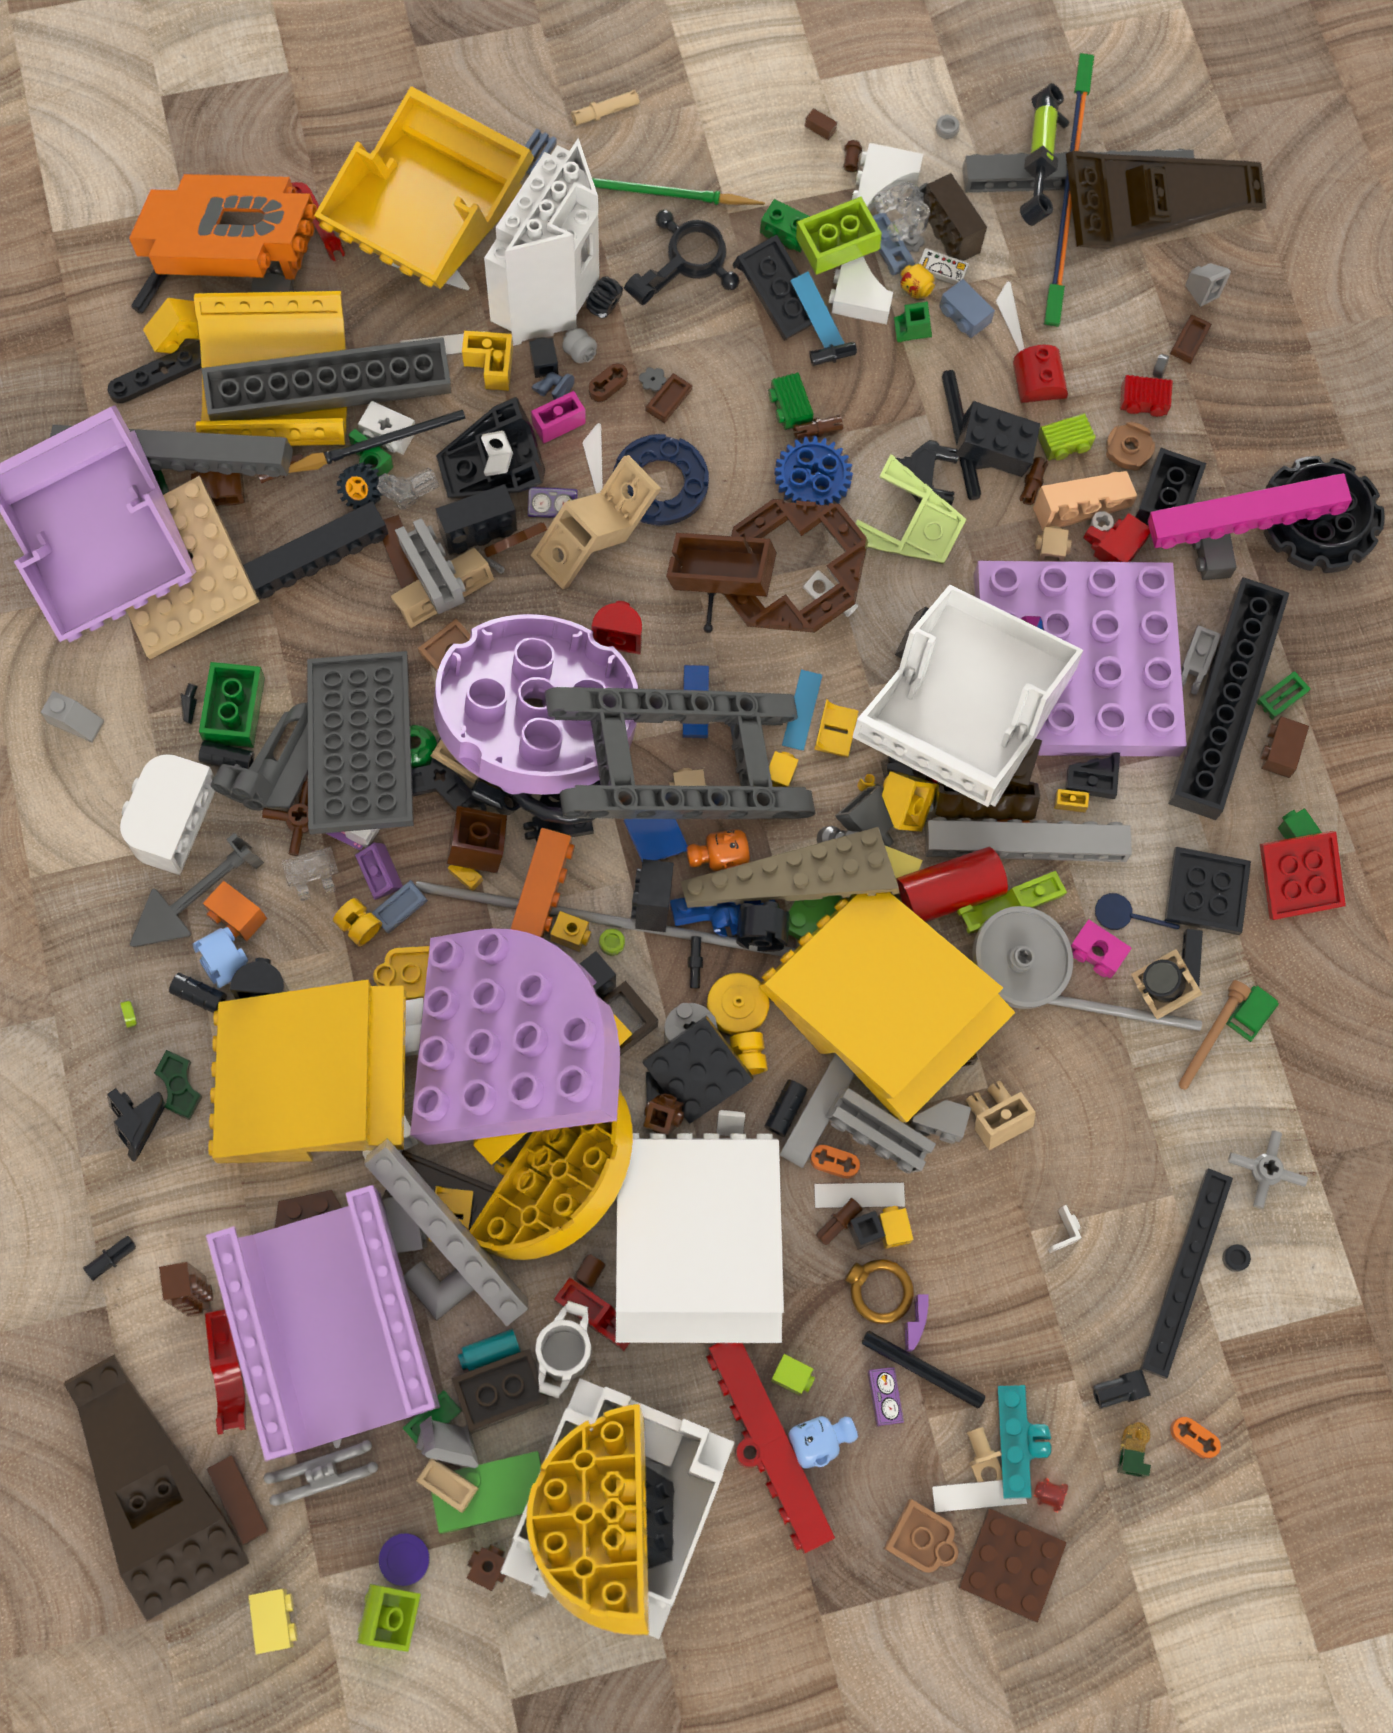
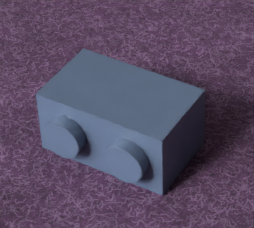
M964 279L942 294L939 306L942 313L946 317H950L956 323L958 329L962 333H966L970 338L991 324L995 312Z

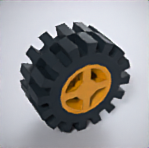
M365 463L355 464L343 470V473L339 475L338 478L341 480L337 481V486H341V488L337 492L338 494L343 493V497L340 499L342 502L348 501L346 506L350 507L353 505V509H357L372 501L376 504L382 499L380 497L384 495L385 491L381 489L385 487V483H380V480L384 478L382 475H376L379 470L377 468L372 470L373 465H365Z

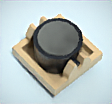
M1177 949L1131 974L1156 1019L1165 1016L1202 995L1200 988Z

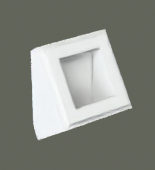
M720 1110L717 1133L722 1136H730L731 1133H743L745 1113Z

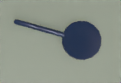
M1118 893L1103 895L1095 906V916L1098 922L1110 930L1124 928L1130 923L1131 918L1173 929L1180 928L1178 924L1134 914L1130 902Z

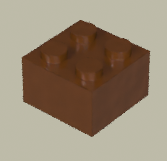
M457 806L451 826L447 864L498 873L504 851L507 815Z

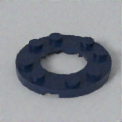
M666 434L644 436L626 446L616 459L614 470L621 459L629 455L641 468L653 461H668L676 465L683 474L684 486L681 492L670 500L658 501L654 499L640 520L643 523L659 526L679 523L692 516L706 498L709 484V472L706 462L693 445L681 438L678 440L666 437ZM628 485V494L633 497V488L631 485Z

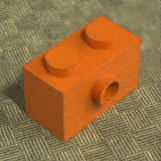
M225 881L203 902V905L209 911L206 915L216 924L222 922L230 929L234 938L240 936L245 941H248L268 919L257 905Z

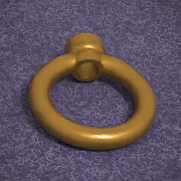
M877 1259L869 1261L863 1266L855 1262L845 1278V1281L851 1284V1299L854 1307L861 1316L873 1323H894L905 1316L912 1305L914 1288L911 1278L899 1264L893 1261ZM877 1270H886L893 1273L900 1280L903 1287V1298L900 1305L889 1313L872 1311L862 1299L861 1287L870 1273Z

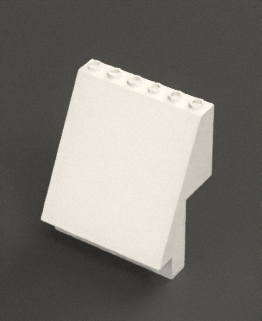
M949 585L909 632L899 670L857 719L853 738L987 807L990 804L996 806L1076 671L1083 650Z
M633 1133L629 1167L620 1191L617 1194L616 1343H782L784 1303L779 1140L773 1139V1134H757V1139H746V1134L731 1133L730 1138H719L718 1133H704L703 1138H693V1133H677V1138H666L664 1133H650V1138H639V1133Z

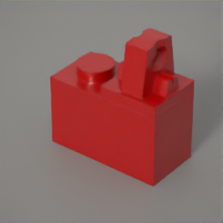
M1128 513L1124 520L1119 518L1109 531H1101L1091 525L1083 539L1092 545L1091 548L1095 551L1093 556L1102 562H1131L1148 540L1151 533L1148 525Z

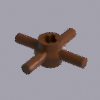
M308 781L303 783L299 804L293 805L288 811L263 808L262 818L286 821L288 828L293 831L288 852L292 856L299 855L302 836L304 833L309 832Z

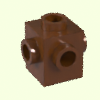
M669 1094L658 1095L653 1100L648 1101L645 1107L644 1116L646 1118L643 1126L652 1129L655 1133L670 1134L682 1124L684 1112H681L683 1103L676 1101L677 1098Z
M491 1544L488 1549L482 1547L480 1552L474 1550L467 1565L471 1567V1570L466 1579L493 1592L497 1582L503 1583L507 1576L500 1573L506 1560L503 1558L505 1552ZM488 1561L493 1563V1569L490 1572H486L484 1569V1565Z

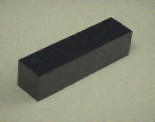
M1186 929L1183 933L1182 959L1199 987L1203 931Z

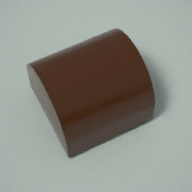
M589 1254L584 1258L574 1275V1280L592 1289L606 1264Z

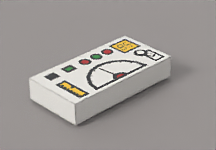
M926 248L919 262L935 278L954 285L964 279L969 263Z

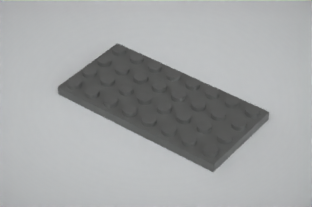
M407 651L307 659L309 833L323 834L414 826Z

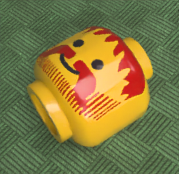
M922 264L908 265L901 272V288L912 298L925 299L934 290L935 277Z

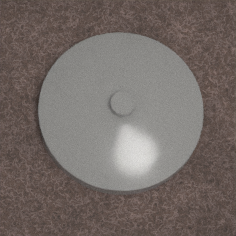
M1025 906L1005 908L987 919L976 934L972 952L973 963L1003 987L998 994L1010 1007L1019 1009L1041 1007L1057 998L1068 985L1073 970L1072 948L1067 935L1060 925L1044 912Z

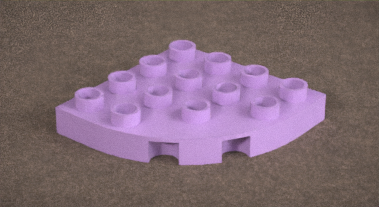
M492 928L430 938L410 1135L426 1145H435L617 1121L620 1076L618 1030L611 1007L596 995L593 985L597 983L596 980L584 967L559 947L527 932Z

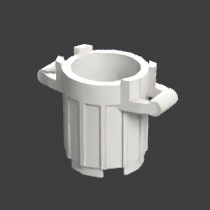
M568 1301L558 1316H556L554 1322L547 1325L539 1334L535 1351L540 1364L538 1376L540 1393L559 1398L568 1387L570 1381L583 1375L588 1364H590L591 1343L587 1334L588 1307ZM566 1313L583 1317L580 1325L573 1321L564 1320ZM546 1374L556 1381L562 1380L561 1386L544 1382Z

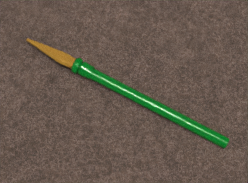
M592 178L595 188L700 200L706 203L714 202L715 205L719 203L727 205H765V202L734 194H720V191H715L714 193V191L706 190L697 191Z

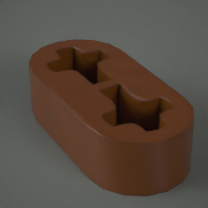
M619 363L612 364L592 379L589 383L590 398L596 402H603L624 387L628 380L626 367ZM613 373H615L616 375H619L621 373V378L615 377L613 379ZM604 387V392H595V388L601 389Z

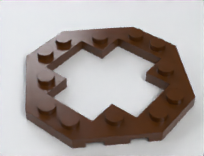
M772 499L733 527L731 536L744 537L750 547L748 543L749 537L763 538L787 520L800 536H803L822 523L845 552L826 565L828 571L838 584L800 611L786 594L766 608L756 596L723 594V596L747 627L815 633L855 605L868 540L840 504L817 505L816 502L796 501V503L784 502L781 499Z

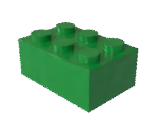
M210 662L199 734L203 741L207 740L224 745L254 748L265 682L261 667Z

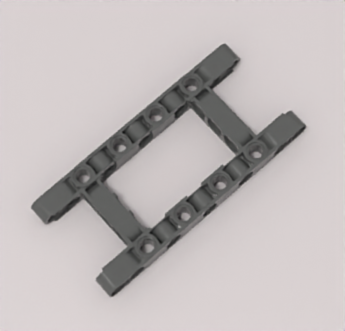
M554 687L544 692L549 717H553L555 720L591 721L601 785H575V788L562 790L559 794L562 813L565 818L801 819L816 814L811 790H806V787L772 786L762 725H783V723L792 722L798 718L795 698L792 694ZM625 720H634V723L680 721V724L724 722L725 725L731 728L733 740L731 747L735 751L737 763L735 770L739 774L741 786L635 785Z

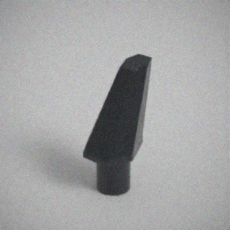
M188 683L185 694H180L183 720L189 724H192L197 702L194 696L198 686L192 683Z

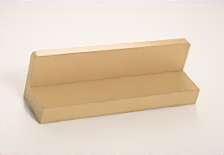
M475 548L451 560L456 574H453L454 577H460L466 591L462 592L464 597L494 580L488 562ZM419 580L391 595L393 602L401 610L405 622L410 629L437 614Z

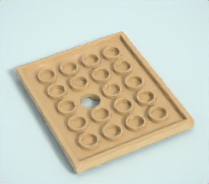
M200 476L163 495L187 551L193 555L191 561L196 573L191 576L192 581L181 587L176 583L169 587V593L159 598L154 594L147 598V604L137 609L134 606L126 609L145 654L149 659L166 652L260 602L207 487Z

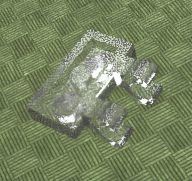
M331 846L281 861L288 886L296 885L301 901L311 899L307 882L321 878L326 894L336 891L332 875L339 872Z

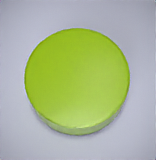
M607 929L601 934L599 946L602 952L614 956L623 951L625 938L621 931Z
M131 1001L121 1002L127 1028L136 1026L137 1022Z

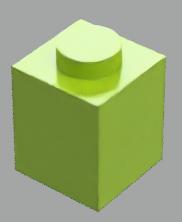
M784 1354L771 1382L800 1396L803 1390L809 1392L815 1377L811 1376L813 1368Z

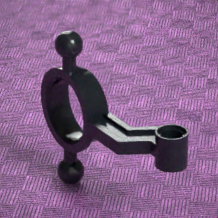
M661 210L655 217L656 224L662 229L668 228L673 233L668 246L670 262L658 272L650 269L643 276L639 273L634 274L626 282L624 290L643 306L651 300L654 294H657L680 273L695 279L706 278L716 274L721 278V284L726 290L736 289L739 285V277L735 272H727L722 267L726 258V245L721 232L716 226L704 220H691L678 226L674 222L673 214L670 211ZM700 232L710 236L715 241L718 252L707 263L693 264L680 256L677 250L678 242L689 233Z

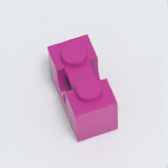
M1089 919L1071 944L1074 959L1082 963L1085 961L1089 962L1094 966L1093 970L1102 977L1107 976L1110 979L1132 949ZM1092 948H1100L1103 956H1096Z

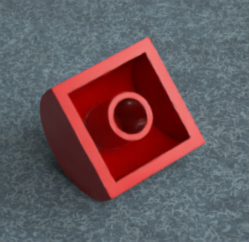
M1047 344L1035 345L1023 349L1015 355L1013 366L1020 403L1067 399L1068 390L1061 354L1056 346Z
M616 601L598 610L591 626L594 640L602 646H613L617 651L641 654L642 621L636 610L625 601Z

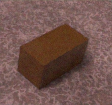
M813 108L806 117L805 127L829 141L836 132L837 122Z

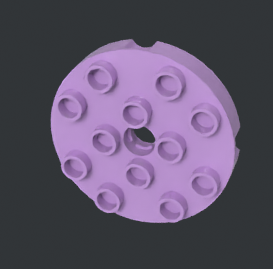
M533 614L505 616L471 629L468 642L463 644L453 643L446 652L437 672L433 706L434 719L438 733L449 752L476 776L501 787L502 790L509 794H558L562 790L575 788V785H591L600 780L591 721L555 720V718L549 717L544 692L554 687L638 689V685L631 668L623 656L613 646L606 647L598 644L593 638V631L574 622L557 617ZM530 698L541 699L544 707L531 706L524 700ZM625 720L630 748L637 723H634V720Z

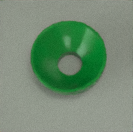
M410 725L411 737H418L421 740L418 748L411 749L412 769L428 766L433 758L431 754L437 746L436 738L427 728L420 725Z

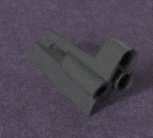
M308 702L297 704L289 711L284 712L249 769L242 768L238 764H235V766L221 764L211 782V788L234 801L242 803L251 810L260 811L266 807L291 808L308 775ZM298 721L277 761L274 758L273 752L288 723Z

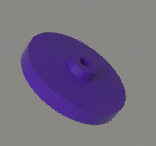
M403 1533L391 1537L383 1545L379 1554L381 1573L389 1582L398 1586H409L418 1582L426 1574L430 1563V1555L426 1544L419 1537L412 1534Z

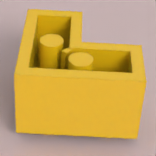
M167 298L143 328V331L154 352L174 353L186 338L200 340L194 301Z
M464 330L462 345L463 365L484 368L485 389L509 391L513 356L512 334Z

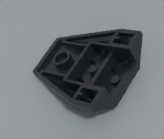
M517 397L494 406L436 455L449 499L470 497L504 484L508 493L523 492L542 484L545 474V467L534 430ZM504 431L513 452L508 471L502 474L485 476L484 470L489 456L481 437L483 434ZM494 438L489 441L490 445L494 448L503 447V443L499 439Z

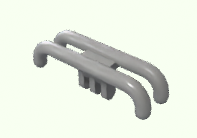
M364 1440L357 1445L278 1471L266 1473L264 1481L268 1484L281 1482L305 1474L307 1482L310 1483L280 1494H273L269 1499L270 1503L274 1506L286 1504L376 1473L378 1465L375 1462H370L367 1465L341 1474H337L335 1463L370 1451L372 1443L369 1440Z

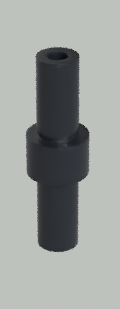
M691 936V957H688L690 988L694 989L700 988V968H703L700 936Z

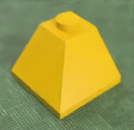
M889 772L883 783L882 797L894 828L922 832L936 793V783L900 772Z

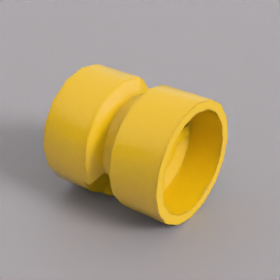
M352 898L336 912L333 922L343 932L348 931V937L358 947H361L378 933L382 922L373 913H366V906L357 898Z
M746 1032L730 1037V1047L752 1075L764 1073L768 1070L766 1055L761 1052L765 1048L763 1033Z

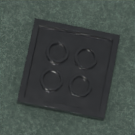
M1175 847L1164 921L1240 935L1243 931L1251 861Z
M707 1015L644 1058L642 1062L664 1092L676 1097V1101L683 1103L681 1112H684V1118L689 1124L754 1079Z

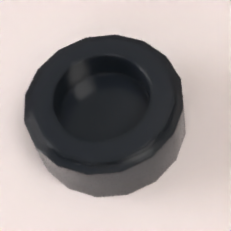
M1235 1244L1225 1249L1222 1260L1227 1269L1233 1272H1240L1249 1266L1251 1256L1246 1247Z

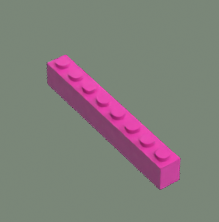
M1343 473L1152 511L1148 519V525L1154 548L1162 547L1163 549H1168L1179 543L1193 544L1209 537L1211 539H1218L1225 534H1243L1255 528L1264 530L1275 524L1283 523L1284 525H1289L1300 519L1314 520L1330 513L1331 515H1339L1348 509L1352 498L1345 474Z

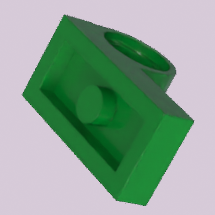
M355 428L348 434L351 445L368 439ZM379 446L356 453L358 456H361L359 463L377 465L375 467L379 470L376 474L377 476L382 475L384 477L394 468L391 455Z

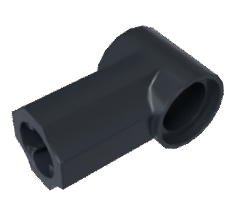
M1142 1369L1092 1386L1094 1399L1099 1409L1151 1396Z

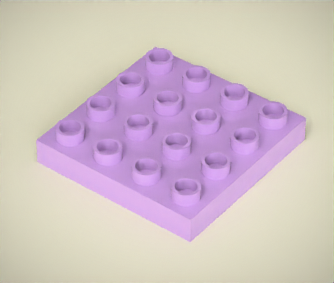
M978 561L974 572L976 598L1019 619L1024 616H1040L1044 631L1083 650L1076 671L1036 739L1042 740L1038 756H1111L1112 753L1116 752L1120 753V756H1180L1187 744L1173 563Z

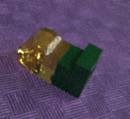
M1135 1422L1124 1429L1117 1473L1141 1478L1150 1476L1151 1465L1144 1463L1145 1446L1151 1438L1150 1429L1146 1424Z

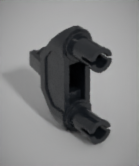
M929 440L916 449L910 457L896 458L924 484H927L933 492L952 506L954 501L952 496L955 495V492L936 489L932 482L936 460L953 464L957 463L959 456L955 455V448L940 446L937 441ZM912 494L915 500L921 503L922 499Z

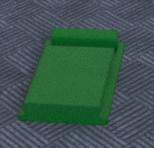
M1258 985L1253 986L1248 998L1239 1004L1226 1025L1251 1042L1279 1005L1277 1003L1278 1000ZM1232 1018H1235L1254 1033L1252 1037L1232 1023Z

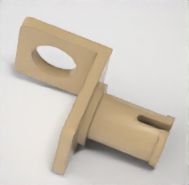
M981 1427L967 1432L976 1455L974 1460L970 1462L976 1481L985 1482L981 1477V1471L988 1466L996 1471L995 1481L1003 1480L1002 1469L997 1456L1001 1455V1452L991 1451L984 1428Z

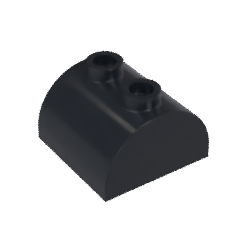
M256 958L255 962L243 965L234 974L230 985V991L235 999L289 991L280 972L271 965V960L267 958Z

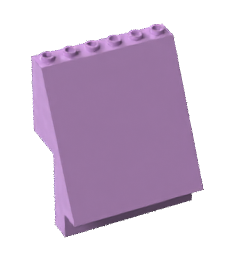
M116 405L0 463V513L24 553V556L15 560L14 563L59 642L65 639L68 642H72L83 636L81 631L87 628L94 631L105 625L103 620L109 617L113 620L118 619L126 614L125 609L131 606L137 609L147 604V598L154 594L159 598L170 592V586L177 583L181 587L192 581L191 576L196 573L195 567L135 430L129 431Z

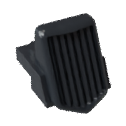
M115 1088L107 1094L109 1107L118 1117L114 1121L115 1131L128 1148V1157L135 1162L165 1109L164 1099L160 1092H156L133 1108L132 1105L134 1104L125 1092L120 1094Z

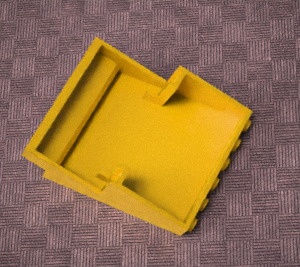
M410 86L371 154L365 150L360 142H356L314 216L320 222L319 226L329 233L335 231L339 233V237L345 242L351 244L354 241L359 244V248L365 253L371 255L374 252L379 255V259L387 265L396 264L400 267L399 270L407 276L411 277L414 274L420 278L419 281L430 288L434 285L441 289L505 214L522 187L520 182L534 157L530 149Z
M890 892L876 893V896H868L867 893L852 894L848 899L842 898L834 906L836 911L830 917L828 914L822 917L816 923L818 928L812 934L807 932L798 941L800 946L794 952L791 949L780 958L782 963L776 969L771 967L761 977L764 981L758 986L820 1054L836 1053L896 1119L901 1122H908L1015 1012L998 994L1003 989L1001 985Z
M368 979L218 1002V1010L214 1011L213 1015L214 1026H217V1036H213L212 1041L213 1051L216 1052V1061L212 1062L211 1066L212 1077H215V1087H212L210 1092L211 1103H214V1113L210 1114L209 1118L210 1130H213V1140H209L208 1143L209 1156H212L216 1163L313 1162V1156L310 1152L372 1151L387 1138L397 1150H404L406 991L404 986H371Z

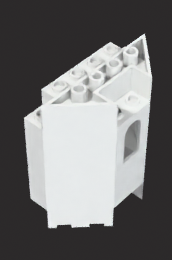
M579 138L570 151L557 145L551 155L544 152L497 224V239L484 257L490 321L511 331L513 346L522 344L521 341L541 337L547 338L554 336V333L577 329L576 315L593 287L599 281L598 195Z
M579 1378L547 1456L566 1435L587 1420L590 1424H593L597 1418L604 1416V1412L623 1406L640 1404L644 1418L645 1465L673 1482V1560L648 1569L649 1635L659 1639L735 1442L709 1432L710 1429L686 1419L682 1421L631 1400L630 1396L608 1387L602 1388ZM526 1505L500 1573L531 1585L530 1592L546 1598L548 1593H552L540 1575L529 1544Z

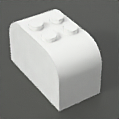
M175 755L157 756L145 765L140 777L136 778L133 782V793L130 800L126 801L122 808L123 817L120 823L121 834L139 861L177 875L181 874L215 793V790L210 786L215 776L209 766Z

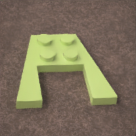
M890 454L879 478L921 498L922 501L901 541L858 519L855 524L867 537V548L944 564L967 519Z

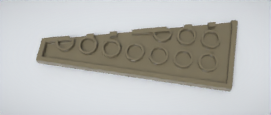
M879 827L680 881L688 908L717 906L718 903L735 902L737 905L743 904L744 901L761 900V903L772 899L799 901L823 899V897L834 895L847 898L851 897L850 894L867 893L868 896H876V893L892 892L893 895L899 893V887Z

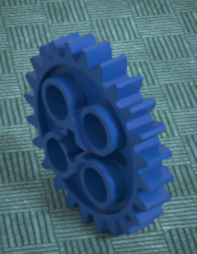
M814 436L813 442H809L808 438L804 437L803 444L797 439L795 440L794 447L788 444L786 452H780V459L776 460L777 468H775L774 475L777 476L775 484L780 485L778 492H785L784 500L792 498V503L808 501L816 502L817 505H829V503L835 501L839 504L841 496H847V489H850V480L853 477V473L850 472L852 464L847 463L849 456H841L843 448L835 450V442L829 446L826 445V438L819 443L816 436ZM807 458L810 462H803L801 459ZM830 465L833 469H826L824 466ZM794 479H801L804 482L797 483ZM817 486H824L826 489L820 490Z

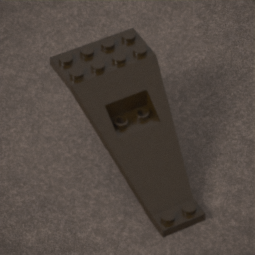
M1081 151L1066 153L1077 247L1110 249L1238 211H1260L1266 209L1261 162L1101 154Z
M115 1354L64 1381V1386L78 1408L120 1576L146 1621L249 1564L247 1555L223 1513L134 1387ZM161 1484H166L168 1486V1488L163 1491L158 1489V1487ZM140 1498L143 1501L141 1504L136 1505L133 1504V1500Z

